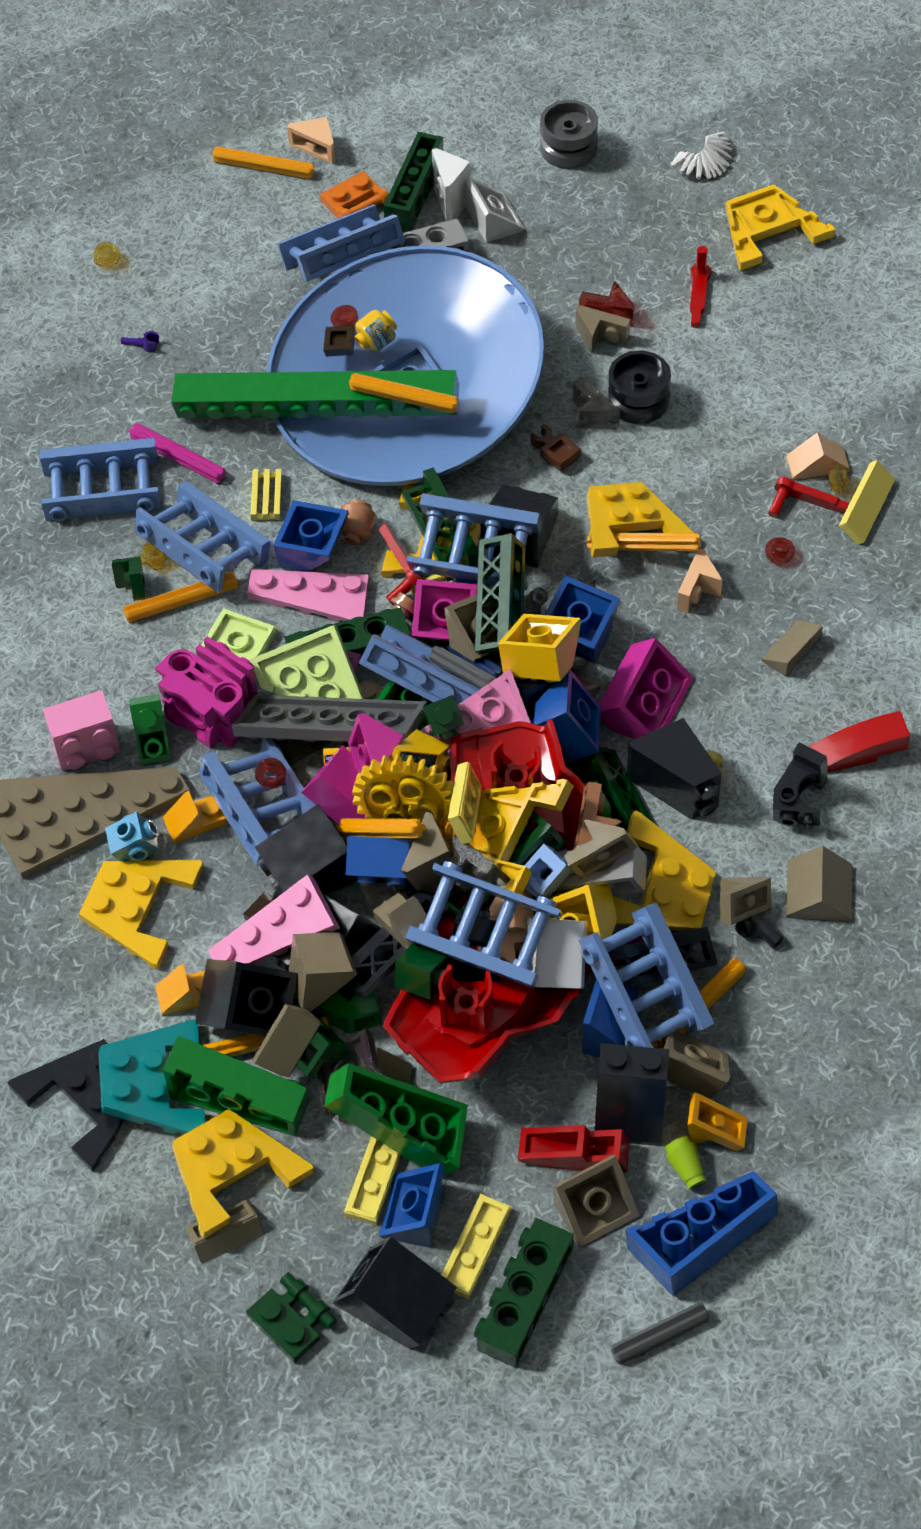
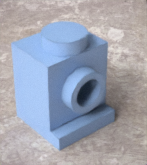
M543 844L524 865L533 872L525 888L535 897L543 895L549 898L566 877L574 871L568 866L566 859L554 848ZM551 869L552 873L545 880V871Z

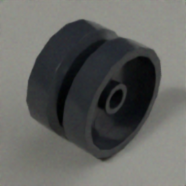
M644 350L627 352L612 362L608 371V405L613 414L619 419L633 424H645L659 419L667 411L670 403L671 372L667 362L657 354Z

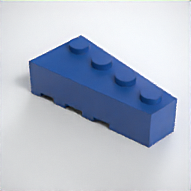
M752 1171L715 1188L714 1193L701 1199L695 1197L684 1202V1206L668 1214L664 1211L653 1216L652 1221L638 1227L636 1224L625 1229L628 1250L674 1297L778 1215L777 1193L755 1171Z

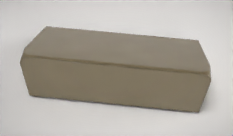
M797 620L761 658V661L786 677L821 639L823 626Z
M285 1004L252 1061L278 1075L289 1077L319 1028L320 1021L307 1009Z
M248 1199L224 1209L230 1216L229 1225L205 1239L200 1235L198 1222L185 1228L202 1264L264 1236L258 1216Z

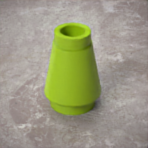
M689 1136L680 1137L664 1147L667 1153L665 1156L666 1160L689 1190L707 1182L696 1142H691Z

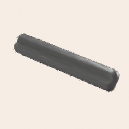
M434 646L429 654L431 662L479 689L496 679L491 674L442 647Z
M702 1303L692 1305L611 1346V1353L618 1364H623L708 1322V1312Z

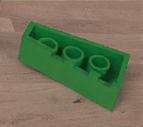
M177 1036L163 1068L171 1100L218 1114L230 1109L251 1124L294 1137L298 1132L309 1104L307 1087H304L298 1081L284 1079L181 1036Z
M350 1063L330 1075L324 1107L419 1167L441 1163L445 1166L446 1175L459 1168L468 1109L467 1104Z

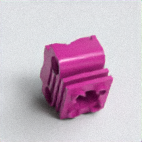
M207 636L204 639L205 647L200 644L195 647L197 655L185 649L175 650L155 667V671L162 676L158 687L164 697L162 702L164 703L166 719L176 726L190 730L201 743L210 749L218 741L231 748L241 738L233 735L232 724L244 711L253 696L258 695L254 666L247 658H240L232 653L224 643H217Z

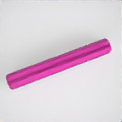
M135 423L129 430L130 437L134 440L155 438L157 452L215 483H221L226 476L224 467L140 423Z

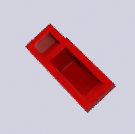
M900 710L844 728L809 747L827 756V772L874 763L877 762L879 755L907 750L910 733Z
M586 1125L521 1128L518 1160L519 1162L536 1166L583 1171L614 1154L618 1159L622 1172H627L630 1140L622 1129L589 1131Z

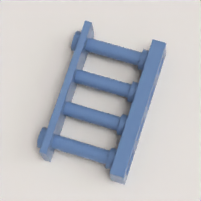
M373 204L281 241L277 245L285 269L287 270L299 265L303 280L308 282L338 270L356 260L405 242L398 216L393 214L380 220L377 207Z
M155 438L40 450L44 476H51L52 498L41 499L46 521H63L70 518L135 512L140 507L147 512L161 509L158 487L150 488L149 465L158 464ZM137 467L139 489L121 491L120 468ZM109 470L110 492L93 494L91 472ZM80 473L81 495L64 497L63 474Z
M188 481L178 485L177 504L153 517L141 507L136 509L135 533L217 593L222 591L224 571L242 560L248 559L258 567L268 562L270 540ZM183 513L194 520L175 532L164 525ZM203 528L215 535L196 547L185 540ZM224 543L236 550L218 562H215L206 555Z
M422 493L420 507L429 519L420 557L407 556L406 562L410 570L418 576L430 577L431 574L478 582L477 567L460 565L469 526L473 525V523L484 524L487 528L484 539L496 537L498 531L502 530V528L513 529L516 533L515 537L526 546L527 537L531 533L540 534L542 520L540 514L536 512ZM444 518L455 519L458 523L449 563L431 560L439 524ZM491 547L488 550V560L491 562L495 547ZM497 571L487 580V584H497L499 581V573ZM525 577V580H524V590L527 591V589H528V582H527L526 577Z
M388 624L385 626L381 637L375 634L371 637L359 662L364 667L432 702L453 695L456 705L480 690L431 662L429 654L432 647Z
M263 738L260 753L227 764L220 762L214 751L202 755L199 776L256 867L259 866L257 860L261 856L255 847L280 829L272 832L264 831L258 821L291 810H295L299 817L314 807L315 804L301 793L304 787L285 760L281 747L275 744L272 738ZM261 765H266L272 775L271 777L240 787L237 784L235 785L230 778V775ZM280 787L287 798L257 809L249 808L244 798Z
M444 861L443 866L434 863L432 870L436 875L442 876L424 924L420 923L419 928L409 926L405 939L409 943L446 954L447 957L484 971H491L494 975L534 989L538 975L532 971L533 965H531V961L548 917L557 920L561 918V910L556 908L557 902L542 896H538L536 901L462 873L463 868L448 861ZM458 882L473 888L457 932L455 936L451 935L450 940L437 936L439 930L436 928L453 884ZM488 893L504 899V903L487 947H483L482 951L479 952L469 948L470 942L468 938L485 894ZM517 905L536 911L520 955L511 964L500 959L502 954L499 951Z
M657 902L632 912L631 914L635 920L634 924L604 940H601L598 932L578 940L582 947V956L590 964L625 1037V1045L653 1048L652 1044L682 1027H686L688 1033H692L715 1024ZM639 936L643 937L649 949V954L616 971L608 952ZM656 966L663 979V985L631 1001L623 982ZM669 996L672 997L678 1010V1015L645 1031L637 1013Z

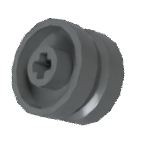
M562 100L546 107L540 118V151L543 158L550 164L560 168H576L592 161L597 154L598 116L595 110L588 104L578 100Z

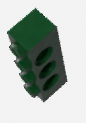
M417 132L383 205L384 218L393 214L398 216L403 233L413 230L434 184L432 149L437 148L444 151L443 137Z
M399 607L385 609L379 613L363 617H354L351 620L335 624H326L320 628L308 631H298L292 635L284 636L286 645L336 625L345 650L359 653L362 657L371 637L374 634L381 637L387 624L409 636L411 634L402 609Z
M535 1218L531 1228H524L518 1242V1246L521 1249L516 1258L510 1257L503 1274L506 1277L502 1288L496 1287L489 1301V1307L492 1308L487 1318H480L474 1331V1337L477 1338L478 1352L515 1368L574 1247L573 1233L538 1218ZM533 1257H542L546 1262L542 1265H533L529 1260ZM524 1286L528 1287L531 1292L528 1295L521 1296L516 1294L514 1290ZM504 1317H513L517 1320L512 1326H504L499 1323Z

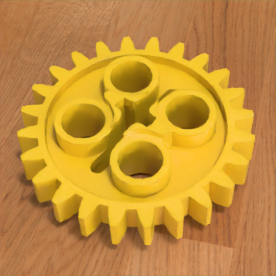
M396 754L395 760L391 761L384 755L381 763L372 759L370 767L364 765L362 772L357 774L352 795H354L353 804L358 805V814H365V818L420 819L422 822L425 813L429 812L433 814L443 830H446L449 823L448 814L454 782L446 781V772L437 774L436 764L429 768L426 767V759L415 763L413 756L409 755L407 761H402L400 755Z

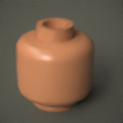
M352 499L350 503L343 504L340 509L348 510L349 515L340 534L342 541L350 545H358L359 541L365 542L369 540L377 517L376 513L372 510V506L365 501Z

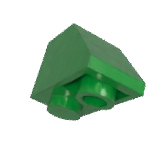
M160 694L129 699L141 765L171 760Z
M374 990L365 999L355 994L349 1001L340 996L339 992L336 991L313 1010L319 1017H326L330 1025L349 1034L382 1025L380 1008Z

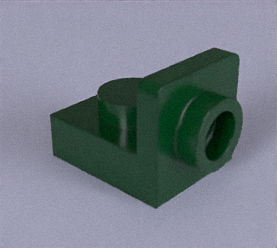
M141 556L112 560L116 588L126 587V590H132L134 601L145 599V578Z

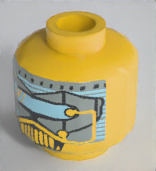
M372 310L355 324L357 335L354 338L363 350L369 348L373 352H378L396 338L395 330L397 325L385 310L382 312Z

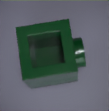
M453 695L422 707L423 714L434 738L441 736L444 741L460 734L458 728L465 724Z
M412 943L395 960V987L430 1000L439 991V979L447 968V955Z

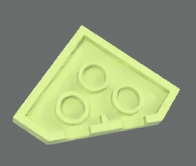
M336 625L250 659L260 687L279 696L364 699Z

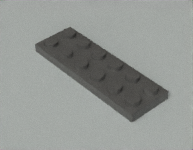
M254 695L244 711L232 724V731L235 737H246L248 739L275 738L279 741L301 739L306 742L323 740L343 743L349 741L357 715L365 713L402 734L403 741L418 729L425 719L422 707L427 705V701Z

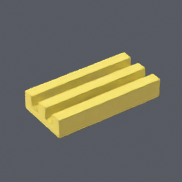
M253 469L251 521L281 520L282 469H276L275 473H270V469H264V473H259L258 469ZM259 480H264L262 513L258 514ZM270 480H275L274 513H269Z

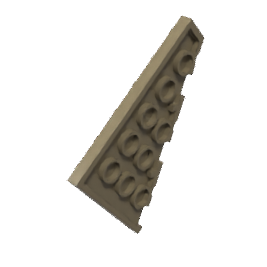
M176 767L0 780V841L23 879L106 838L105 828L120 821L126 815L138 812L146 818L176 803L185 792H190V789Z

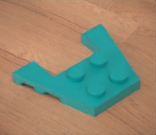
M196 1019L100 1046L99 1071L102 1113L141 1125L144 1122L162 1127L164 1132L174 1135L176 1132L186 1134L205 1123L204 1109L169 1107L168 1088L163 1073V1068L166 1064V1052H171L177 1036L199 1044L198 1024H195Z

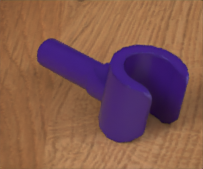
M147 331L143 338L121 337L120 342L121 344L143 346L146 352H154L157 343H159V334L155 331Z

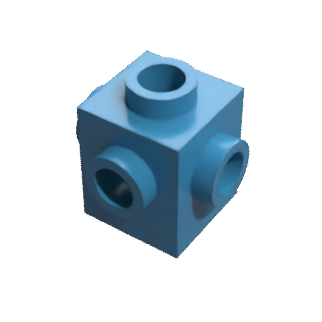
M138 812L126 815L120 821L105 828L110 854L120 861H141L147 858L148 855L160 850L157 836L159 835L157 826L152 820L146 819Z

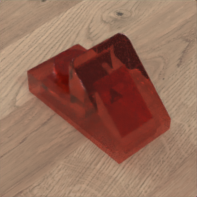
M613 282L609 296L581 292L579 305L630 319V327L633 328L635 305L616 282Z

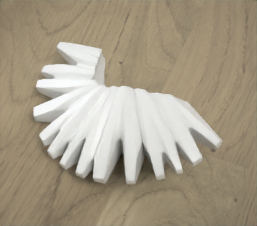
M724 131L705 136L704 148L700 153L695 155V153L691 154L690 152L681 151L670 166L682 165L679 172L684 173L687 171L686 176H689L695 170L696 179H700L702 173L707 179H711V177L716 178L717 175L721 176L722 172H725L726 168L730 165L726 160L732 159V156L728 154L732 152V148H730L731 143H728L730 140L728 137H722L725 134Z

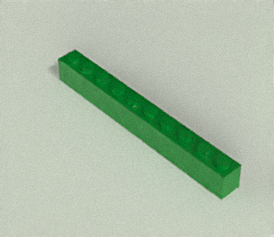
M456 370L175 373L171 403L177 417L184 419L208 417L213 419H221L223 417H238L241 419L267 417L274 419L277 417L305 418L322 416L324 418H332L334 416H350L353 418L379 416L386 418L390 416L417 417L423 415L445 417L447 415H457V411L456 413H448L350 389L349 385L351 376L354 373L457 396L458 398L460 385Z

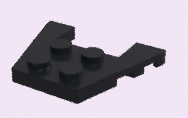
M104 1039L7 1082L9 1088L27 1106H30L52 1086L56 1085L96 1125L71 1147L73 1153L92 1172L98 1167L100 1158L107 1147L110 1148L115 1140L116 1133L125 1120L102 1113L99 1049L100 1046L108 1044Z

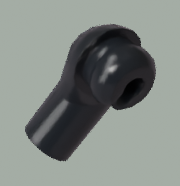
M752 916L735 924L737 934L746 938H763L772 949L784 940V937L762 916Z

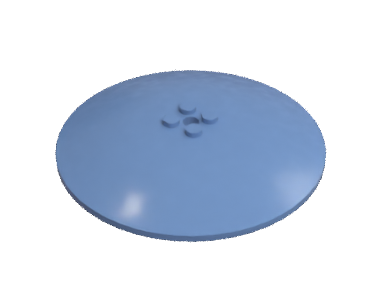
M409 246L382 251L356 260L323 279L296 304L277 333L268 359L267 372L456 370L460 385L457 415H447L445 417H437L435 415L417 417L390 416L386 418L379 416H362L359 418L350 416H334L332 418H324L322 416L305 418L277 417L274 418V421L283 438L300 457L318 470L345 481L374 486H398L423 482V471L434 467L438 477L459 470L474 462L501 442L518 424L536 394L543 372L545 357L544 333L537 310L525 289L512 275L490 260L471 252L443 246ZM372 310H379L380 312L385 310L397 325L395 330L396 338L378 352H373L369 348L363 350L356 340L353 355L326 357L323 351L326 327L353 325L356 331V322Z

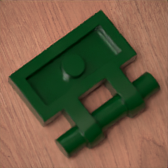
M288 1272L280 1279V1283L287 1289V1292L280 1297L271 1288L246 1311V1315L293 1363H296L320 1340L319 1334L313 1327L321 1322L329 1330L337 1323V1318L329 1312L330 1307L323 1300L318 1301L308 1291L309 1286L302 1279L297 1280ZM297 1301L309 1311L303 1318L291 1308Z

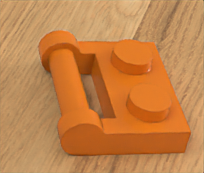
M362 171L321 193L320 201L337 218H341L373 204L376 207L379 205L383 206L389 193L386 189H381Z

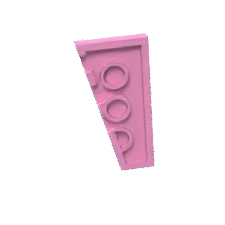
M251 569L247 592L248 599L281 608L287 606L299 609L300 613L308 615L314 613L326 616L327 620L340 622V620L347 621L354 617L365 616L369 575Z
M511 669L457 705L465 724L458 728L460 734L481 727L484 730L517 721L531 723ZM428 725L420 730L432 736ZM441 736L435 737L436 739L443 741ZM453 737L443 741L450 745L447 753L448 757H450L451 740Z
M307 874L208 951L212 959L260 965L264 959L275 955L278 957L288 952V948L292 947L293 934L333 932L340 929L315 879Z

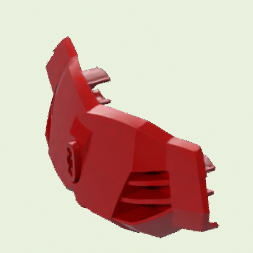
M548 719L545 726L517 721L484 730L481 727L452 738L450 781L455 782L457 765L465 762L471 764L482 784V790L516 786L520 789L531 787L532 783L543 782L545 785L556 784L557 780H568L574 787L562 812L535 806L533 811L549 823L567 841L560 850L573 851L585 785L577 775L565 767L562 749L552 720ZM533 820L524 830V836L530 835L539 824ZM449 822L447 829L444 831L452 844H454L457 835ZM455 850L467 875L475 865ZM484 873L480 880L486 882L490 877ZM454 882L452 890L459 884L458 882ZM469 894L463 895L454 906L462 908L469 900ZM452 913L436 928L439 930V936L448 940L451 938L453 923L457 918ZM469 945V948L478 951V946ZM585 961V981H584V984H585V982H586V980H587V978H588V976H589V974H590V972H591V970H592V969H588L586 961ZM447 964L446 970L439 979V991L430 1000L400 989L399 995L385 1018L383 1027L407 1056L410 1054L439 1083L462 1082L481 1077L498 1059L511 1040L527 1036L557 1022L571 1000L579 995L582 988H557L553 991H547L542 987L531 989L500 977V982H492L491 971H486L485 982L456 981L453 978V966Z

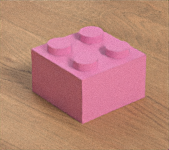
M102 690L42 709L52 745L62 771L79 769L84 764L99 759L106 760L114 754L121 752L113 718Z

